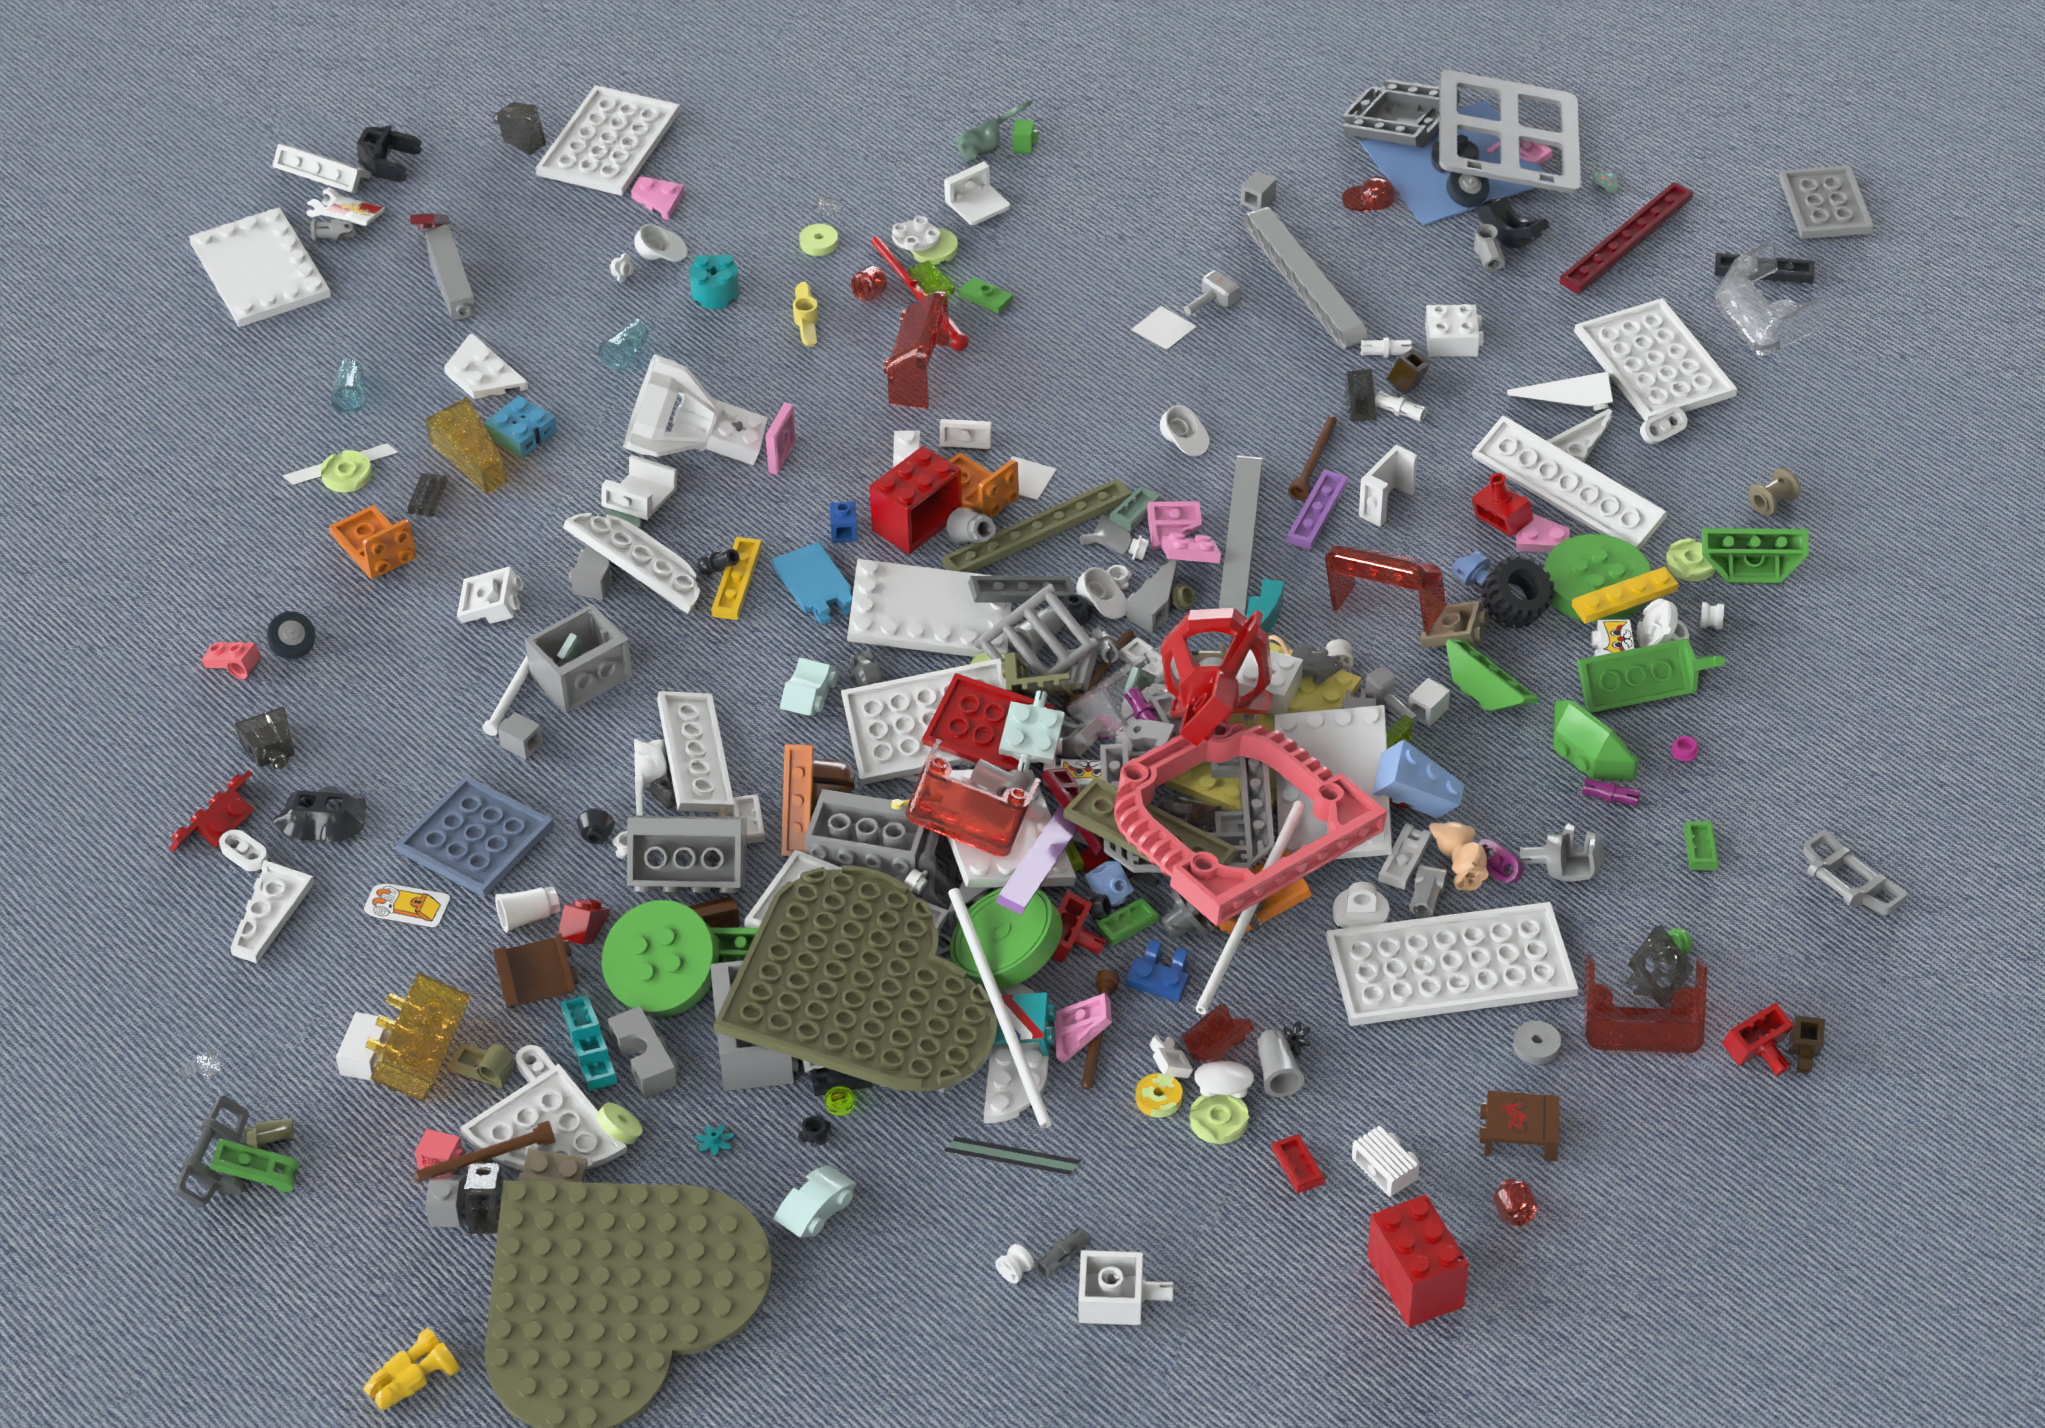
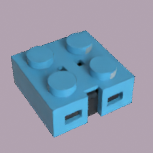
M517 396L484 422L486 438L520 458H524L533 451L539 441L544 442L557 432L555 416L520 396Z

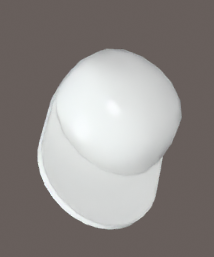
M645 224L635 236V248L645 259L656 260L664 258L672 262H679L687 255V247L684 241L675 233L660 226Z
M1175 405L1162 415L1160 420L1162 435L1167 440L1174 442L1182 452L1190 456H1199L1208 449L1209 435L1191 409L1182 405Z
M1092 567L1079 577L1076 585L1077 594L1083 596L1090 606H1095L1102 615L1109 619H1120L1126 614L1127 599L1108 572L1102 568Z

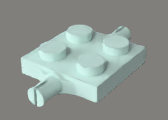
M1040 690L1036 691L1033 705L1011 701L999 746V754L1012 756L1019 760L1017 770H1023L1026 776H1028L1030 763L1042 762L1053 765L1065 718V712L1044 707L1048 694L1043 691L1041 696Z

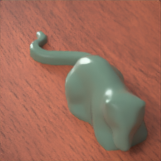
M1026 101L1002 116L990 119L956 137L953 142L958 144L957 149L960 151L964 162L972 161L978 154L988 153L995 149L1000 142L998 125L1027 108L1033 101Z

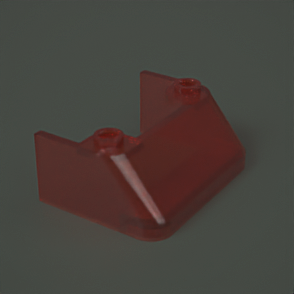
M935 291L909 305L906 311H902L899 333L890 359H886L884 363V374H887L889 404L928 409L927 368L935 345L949 346L950 344L947 292Z
M1333 546L1325 556L1333 611L1339 610L1355 587V577L1418 591L1424 632L1430 631L1446 607L1442 572L1435 564L1356 546Z
M936 739L905 812L907 819L914 824L995 856L1003 857L1009 855L1028 817L1041 779L1035 778L1029 793L1020 788H1010L1005 790L1002 797L950 777L952 767L944 758L937 757L942 740Z
M1585 954L1583 1002L1585 1037L1588 1044L1598 1050L1693 1053L1698 1051L1704 1043L1708 967L1704 960L1696 958L1695 987L1678 988L1671 997V1009L1613 1007L1611 990L1604 984L1594 983L1595 962L1591 954Z

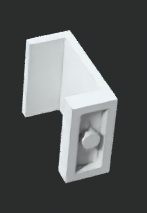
M1395 445L1361 479L1359 517L1381 527L1386 522L1388 493L1394 487L1410 495L1415 493L1418 455Z
M631 455L629 457V475L621 483L606 480L602 484V506L648 520L677 490V469Z

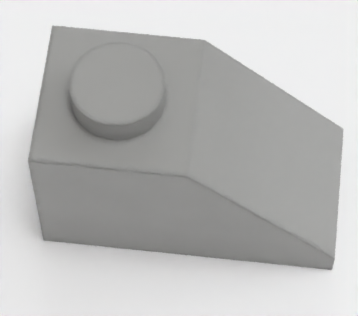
M440 1175L429 1180L425 1207L430 1227H460L467 1182L466 1175Z

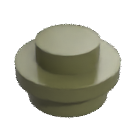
M1180 584L1173 588L1171 600L1177 609L1185 611L1194 604L1195 594L1190 586Z

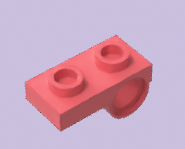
M215 642L209 647L208 652L201 661L206 668H227L234 677L246 679L261 660V654L255 643Z

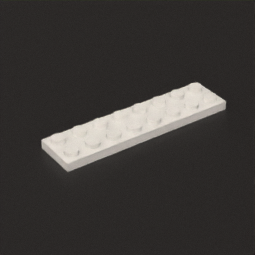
M1505 416L1498 420L1472 451L1474 459L1498 473L1505 474L1506 478L1596 532L1622 539L1638 550L1642 548L1667 517L1665 510Z

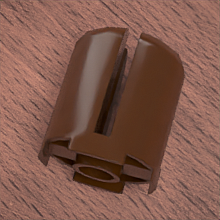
M814 758L812 813L815 811L822 789L850 794L855 790V774L849 763Z

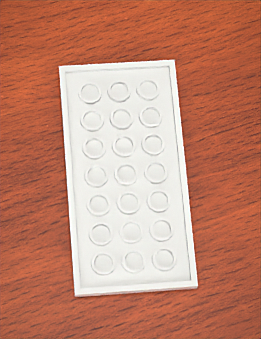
M1550 902L1327 931L1326 939L1350 1026L1578 995V986Z

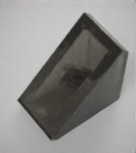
M1372 369L1346 371L1345 401L1351 422L1377 419Z

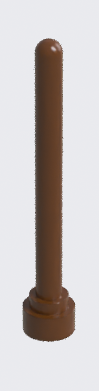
M1333 415L1327 418L1300 477L1291 482L1288 493L1295 500L1303 501L1310 493L1311 486L1309 480L1337 423V418Z
M1131 629L1125 630L1117 640L1115 647L1118 652L1134 637V632ZM1110 659L1109 663L1102 660L1093 671L1087 691L1080 689L1073 696H1067L1062 703V710L1065 714L1073 718H1078L1086 708V698L1113 663H1111Z
M1101 970L1097 973L1095 986L1099 995L1105 993L1110 998L1117 991L1120 977L1116 972ZM1103 1031L1089 1042L1081 1086L1085 1090H1089L1093 1086Z
M549 1120L538 1123V1127L532 1129L533 1132L417 1170L414 1173V1179L417 1182H422L535 1143L538 1146L544 1144V1147L554 1144L556 1140Z

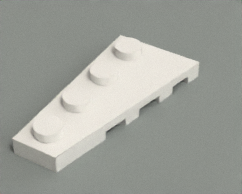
M264 860L261 867L262 873L254 885L255 891L252 899L247 903L245 917L240 921L230 947L232 955L258 963L314 885L313 876Z

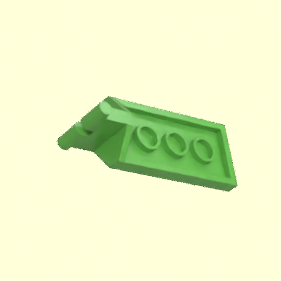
M1688 639L1577 660L1585 708L1589 713L1697 692L1699 670L1725 664L1723 656L1695 657Z

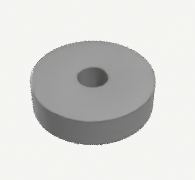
M1530 1021L1522 1024L1516 1030L1513 1048L1521 1060L1534 1065H1543L1552 1062L1559 1055L1561 1036L1552 1025L1542 1021Z

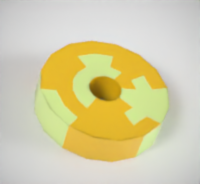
M1162 1073L1150 1074L1142 1078L1136 1086L1135 1100L1137 1107L1151 1117L1161 1118L1170 1116L1177 1112L1182 1104L1183 1090L1181 1084L1172 1076H1165Z

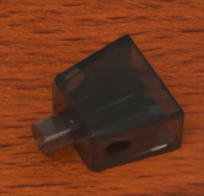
M512 102L494 114L493 122L499 125L502 138L506 143L528 155L533 154L547 144L537 106Z
M284 706L235 723L240 745L257 766L263 767L272 764L273 768L282 769L288 764L287 758L295 754Z
M491 1160L482 1161L480 1164H471L468 1168L463 1193L469 1234L498 1233L503 1186L500 1165ZM487 1199L486 1208H489L488 1210L480 1207V1203L483 1200Z

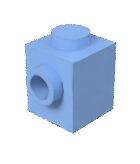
M1106 861L1084 875L1092 891L1096 892V895H1107L1112 907L1124 903L1127 900L1126 896L1134 891L1118 861Z

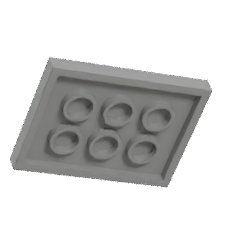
M1850 165L1780 171L1779 180L1801 239L1873 233L1874 225Z

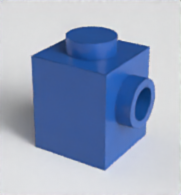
M856 501L830 503L832 543L858 542Z

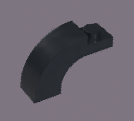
M1506 196L1491 198L1475 207L1481 222L1496 227L1498 232L1497 239L1513 248L1526 246L1541 237V232L1550 227L1546 218L1526 220L1520 217L1512 209Z

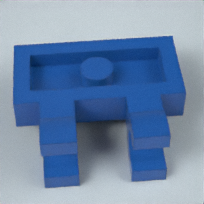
M1150 940L1144 960L1135 958L1125 978V986L1180 1002L1189 983V974L1185 973L1189 965V961H1186L1188 951L1177 948L1171 968L1158 964L1162 957V953L1159 952L1162 946L1161 942Z

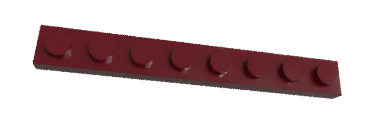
M1676 182L1671 183L1560 276L1559 284L1580 294L1693 199V191Z

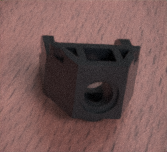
M390 125L384 127H365L357 141L358 162L376 177L394 182H403L407 178V175H405L407 169L399 163L386 160L392 149L412 155L420 154L423 150L420 147L422 141L413 135L394 131Z

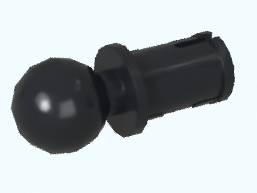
M729 549L721 553L713 552L710 555L702 556L698 561L697 567L703 575H712L714 572H722L726 567L737 565L740 557L735 549Z

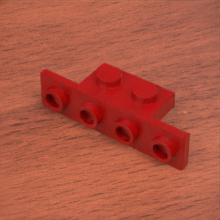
M248 770L242 777L239 774L235 775L227 784L229 789L224 794L221 791L217 792L208 802L211 806L206 811L202 808L199 809L190 819L192 824L187 829L181 826L171 838L174 842L169 849L174 852L195 831L199 832L213 847L217 848L220 845V837L227 831L236 830L255 810L237 793L247 783L253 773Z

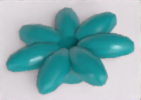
M723 1124L717 1127V1129H712L706 1125V1135L695 1136L697 1141L703 1143L699 1147V1152L711 1149V1153L715 1157L719 1152V1148L726 1151L730 1150L731 1147L727 1141L733 1139L734 1134H723L725 1130Z

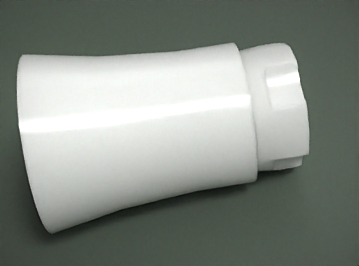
M553 886L516 893L496 894L495 897L498 917L506 933L522 925L560 913L559 898Z

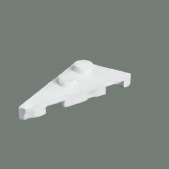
M1607 409L1547 441L1584 463L1612 420V411Z

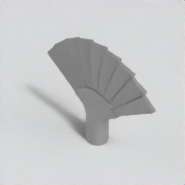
M1103 514L1100 515L1094 533L1079 537L1082 546L1099 543L1122 555L1128 551L1131 544L1129 530L1110 521V516L1108 517Z

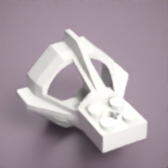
M654 355L643 380L629 422L623 448L654 457L691 449H699V451L707 449L754 465L760 451L768 417L713 399L686 366ZM677 394L682 396V401L675 412L672 422L674 424L671 432H665Z

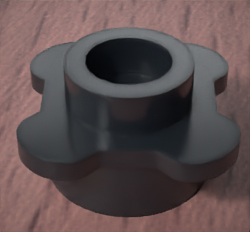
M1091 892L1090 899L1088 900V902L1092 903L1088 912L1093 920L1109 917L1111 913L1109 897L1102 894L1096 895V892Z
M809 1116L802 1121V1132L798 1134V1139L804 1143L809 1141L817 1145H823L827 1142L826 1134L831 1129V1124L820 1116Z

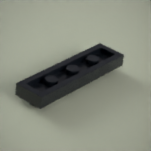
M1716 253L1714 276L1813 284L1814 260Z

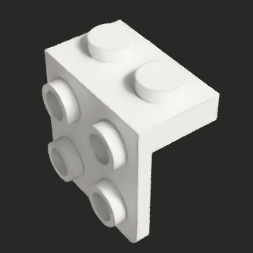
M985 162L944 179L945 202L970 225L981 223L1010 208V203L990 186L989 166Z

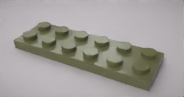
M1095 776L1064 809V818L1149 861V858L1140 854L1136 846H1131L1126 841V837L1118 830L1114 817V806L1118 788ZM1151 804L1145 806L1155 820L1193 852L1211 853L1216 856L1219 864L1226 866L1237 856V848Z

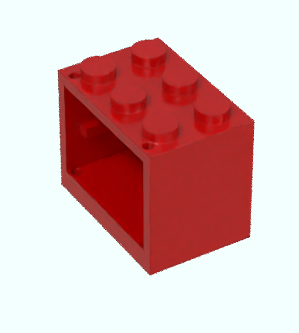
M925 446L920 447L869 485L872 531L910 555L947 526V520L954 510L962 508L961 469Z
M1427 1194L1372 1213L1367 1258L1408 1327L1463 1308L1469 1263Z

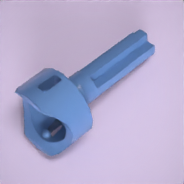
M1476 548L1473 554L1457 558L1451 572L1466 586L1473 585L1475 582L1482 586L1490 573L1487 569L1491 561L1483 552Z

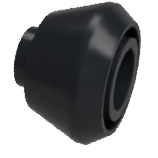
M1070 594L1061 600L1062 604L1081 627L1090 621L1092 610L1083 596Z
M600 808L587 809L577 818V827L582 838L592 844L602 843L607 840L615 826L612 815Z

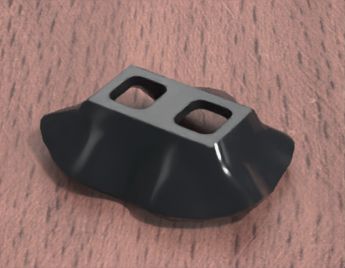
M331 785L325 786L318 791L297 790L289 796L282 813L274 818V823L279 830L293 839L339 842L350 838L363 829L366 800L360 795L351 796L350 794L343 793ZM302 797L316 798L311 808L298 807L300 799ZM329 799L343 800L340 809H325Z

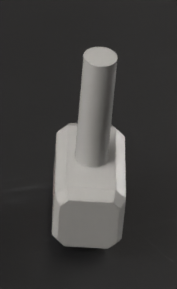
M1211 271L1202 278V291L1205 294L1186 305L1184 311L1190 315L1212 300L1217 301L1224 307H1230L1240 299V286L1220 272Z
M1379 667L1369 673L1366 677V698H1376V706L1384 705L1385 709L1391 707L1410 725L1415 724L1418 716L1393 695L1394 676L1384 667Z

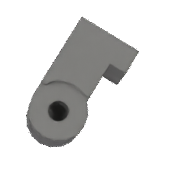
M1137 719L1132 721L1126 728L1127 737L1138 751H1147L1159 747L1170 741L1173 737L1181 735L1175 724Z

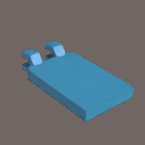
M819 542L771 559L773 569L805 614L813 612L821 625L831 622V618L827 614L830 612L828 605L837 603L845 616L850 615L853 596L852 588Z

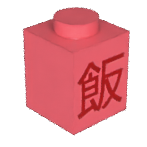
M426 1129L415 1150L418 1170L465 1155V1151L462 1150L460 1137ZM455 1171L443 1175H453Z

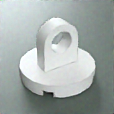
M1657 599L1651 602L1643 611V615H1645L1643 621H1639L1637 624L1636 637L1641 647L1689 639L1687 627L1678 620L1676 606L1664 599Z
M1356 882L1336 897L1332 915L1338 927L1340 925L1342 928L1388 923L1390 908L1387 899L1376 891L1373 884L1369 882Z

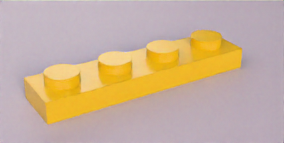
M735 538L732 549L738 552L740 560L737 565L725 568L711 609L712 617L738 620L762 549V541L758 539Z
M1662 567L1573 598L1572 607L1586 624L1674 593L1678 590V583L1667 568Z

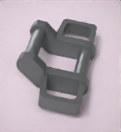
M931 818L927 825L928 837L924 853L920 855L918 862L920 872L928 871L925 878L928 882L923 889V899L925 902L948 910L952 903L949 891L957 888L956 880L959 867L945 833V823L939 818ZM936 850L949 860L946 875L937 869V860L934 856ZM934 890L944 897L943 901L935 895Z
M222 1096L216 1100L208 1117L203 1121L201 1126L202 1133L190 1158H186L184 1161L182 1172L174 1188L176 1195L197 1208H202L209 1202L215 1191L232 1195H240L245 1187V1178L222 1176L218 1172L211 1170L210 1167L201 1161L212 1138L216 1141H219L220 1138L248 1146L247 1136L242 1135L249 1116V1111L227 1096ZM221 1107L237 1117L238 1121L234 1131L215 1120ZM189 1176L208 1187L203 1197L187 1189L186 1182Z

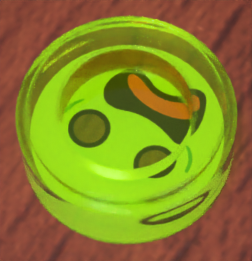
M837 1086L831 1088L826 1093L825 1107L830 1114L844 1116L854 1109V1094L849 1088Z

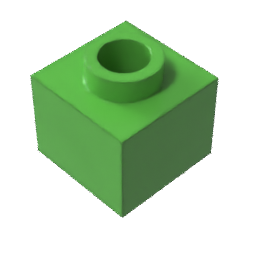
M1015 119L1012 134L1014 153L1031 154L1033 144L1037 145L1038 130H1034V120Z

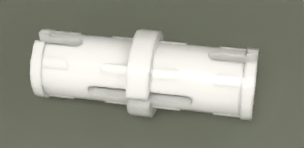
M1389 338L1370 341L1361 340V356L1383 355V358H1389V355H1403L1412 349L1410 347L1411 340H1389Z
M1379 391L1374 402L1375 407L1389 410L1395 416L1400 417L1402 415L1418 422H1422L1427 413V407L1407 401L1405 397L1401 396L1398 398Z

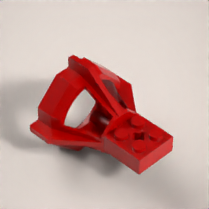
M1235 608L1190 610L1163 639L1161 656L1165 687L1175 696L1169 715L1174 719L1183 717L1179 734L1196 747L1203 740L1208 741L1216 732V726L1221 721L1226 722L1232 714L1266 715L1270 711L1273 695L1266 690L1267 686L1271 683L1273 674L1268 634L1260 628L1263 613L1258 609L1249 618L1245 617ZM1203 632H1221L1234 636L1220 666H1201L1193 660L1187 639ZM1249 650H1251L1258 664V682L1251 691L1241 696L1239 695L1236 676ZM1172 657H1174L1175 664L1181 680L1180 682L1175 677L1171 669Z

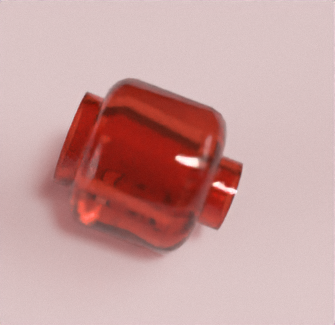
M876 266L864 267L851 280L853 293L862 301L874 300L887 287L885 274Z
M1516 1179L1503 1181L1493 1197L1500 1218L1506 1223H1511L1513 1226H1521L1530 1222L1538 1208L1531 1187L1527 1182L1517 1181Z

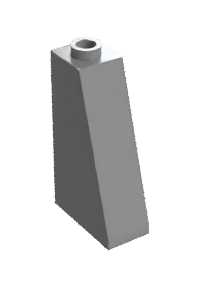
M449 225L425 230L431 270L452 321L476 315L474 297Z

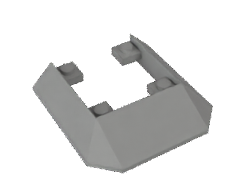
M1128 744L1100 745L1101 779L1118 788L1121 768L1130 760L1136 759L1149 751L1128 752ZM1237 756L1223 763L1211 762L1212 778L1239 777L1241 811H1215V832L1209 834L1237 848V856L1228 866L1250 869L1270 853L1275 845L1268 765L1259 760L1243 756ZM1104 839V852L1133 873L1161 872L1159 866H1155L1136 854Z

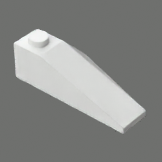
M1608 372L1507 390L1509 396L1585 407L1593 406L1594 411L1609 408L1608 403H1613Z

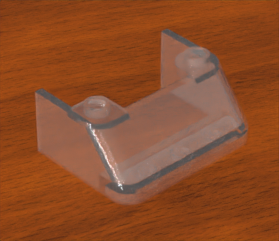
M1769 241L1737 257L1714 293L1716 307L1753 352L1762 356L1769 355L1825 327L1823 302L1820 297L1800 307H1797L1792 301L1787 299H1781L1769 304L1753 285V282L1778 270L1773 241Z
M1162 645L1132 659L1068 704L1066 709L1070 715L1082 724L1097 717L1104 725L1096 733L1102 738L1108 736L1109 739H1113L1124 731L1123 729L1129 726L1126 720L1134 714L1133 709L1124 697V689L1132 666L1156 675L1153 684L1141 691L1148 703L1150 697L1170 693L1165 687L1161 656ZM1172 657L1171 669L1175 677L1180 682L1181 680L1175 664L1174 657Z

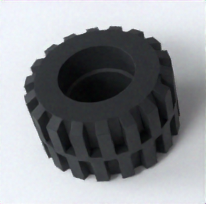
M1514 555L1509 556L1506 560L1500 561L1484 580L1481 586L1484 588L1481 591V597L1485 598L1482 604L1484 608L1488 607L1490 617L1494 615L1497 618L1495 620L1497 623L1501 624L1504 622L1505 627L1509 628L1515 625L1516 629L1522 628L1524 625L1527 627L1550 607L1551 600L1555 594L1551 590L1554 587V582L1549 581L1551 575L1548 571L1545 572L1543 570L1544 566L1541 563L1538 565L1534 563L1535 559L1530 557L1526 560L1524 555H1519L1517 558ZM1508 583L1520 587L1524 591L1527 601L1517 598L1511 592Z

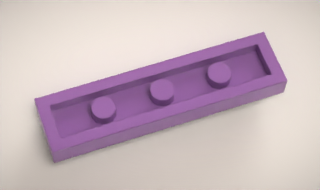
M1323 470L1287 534L1288 544L1309 550L1312 549L1348 484V476Z

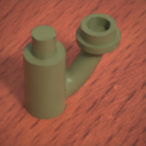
M293 1119L256 1122L255 1127L244 1128V1135L247 1136V1145L259 1149L261 1144L294 1139Z

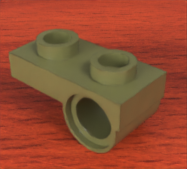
M462 1043L450 1061L449 1067L452 1072L503 1088L516 1068V1064L511 1052L501 1045H491L487 1051Z

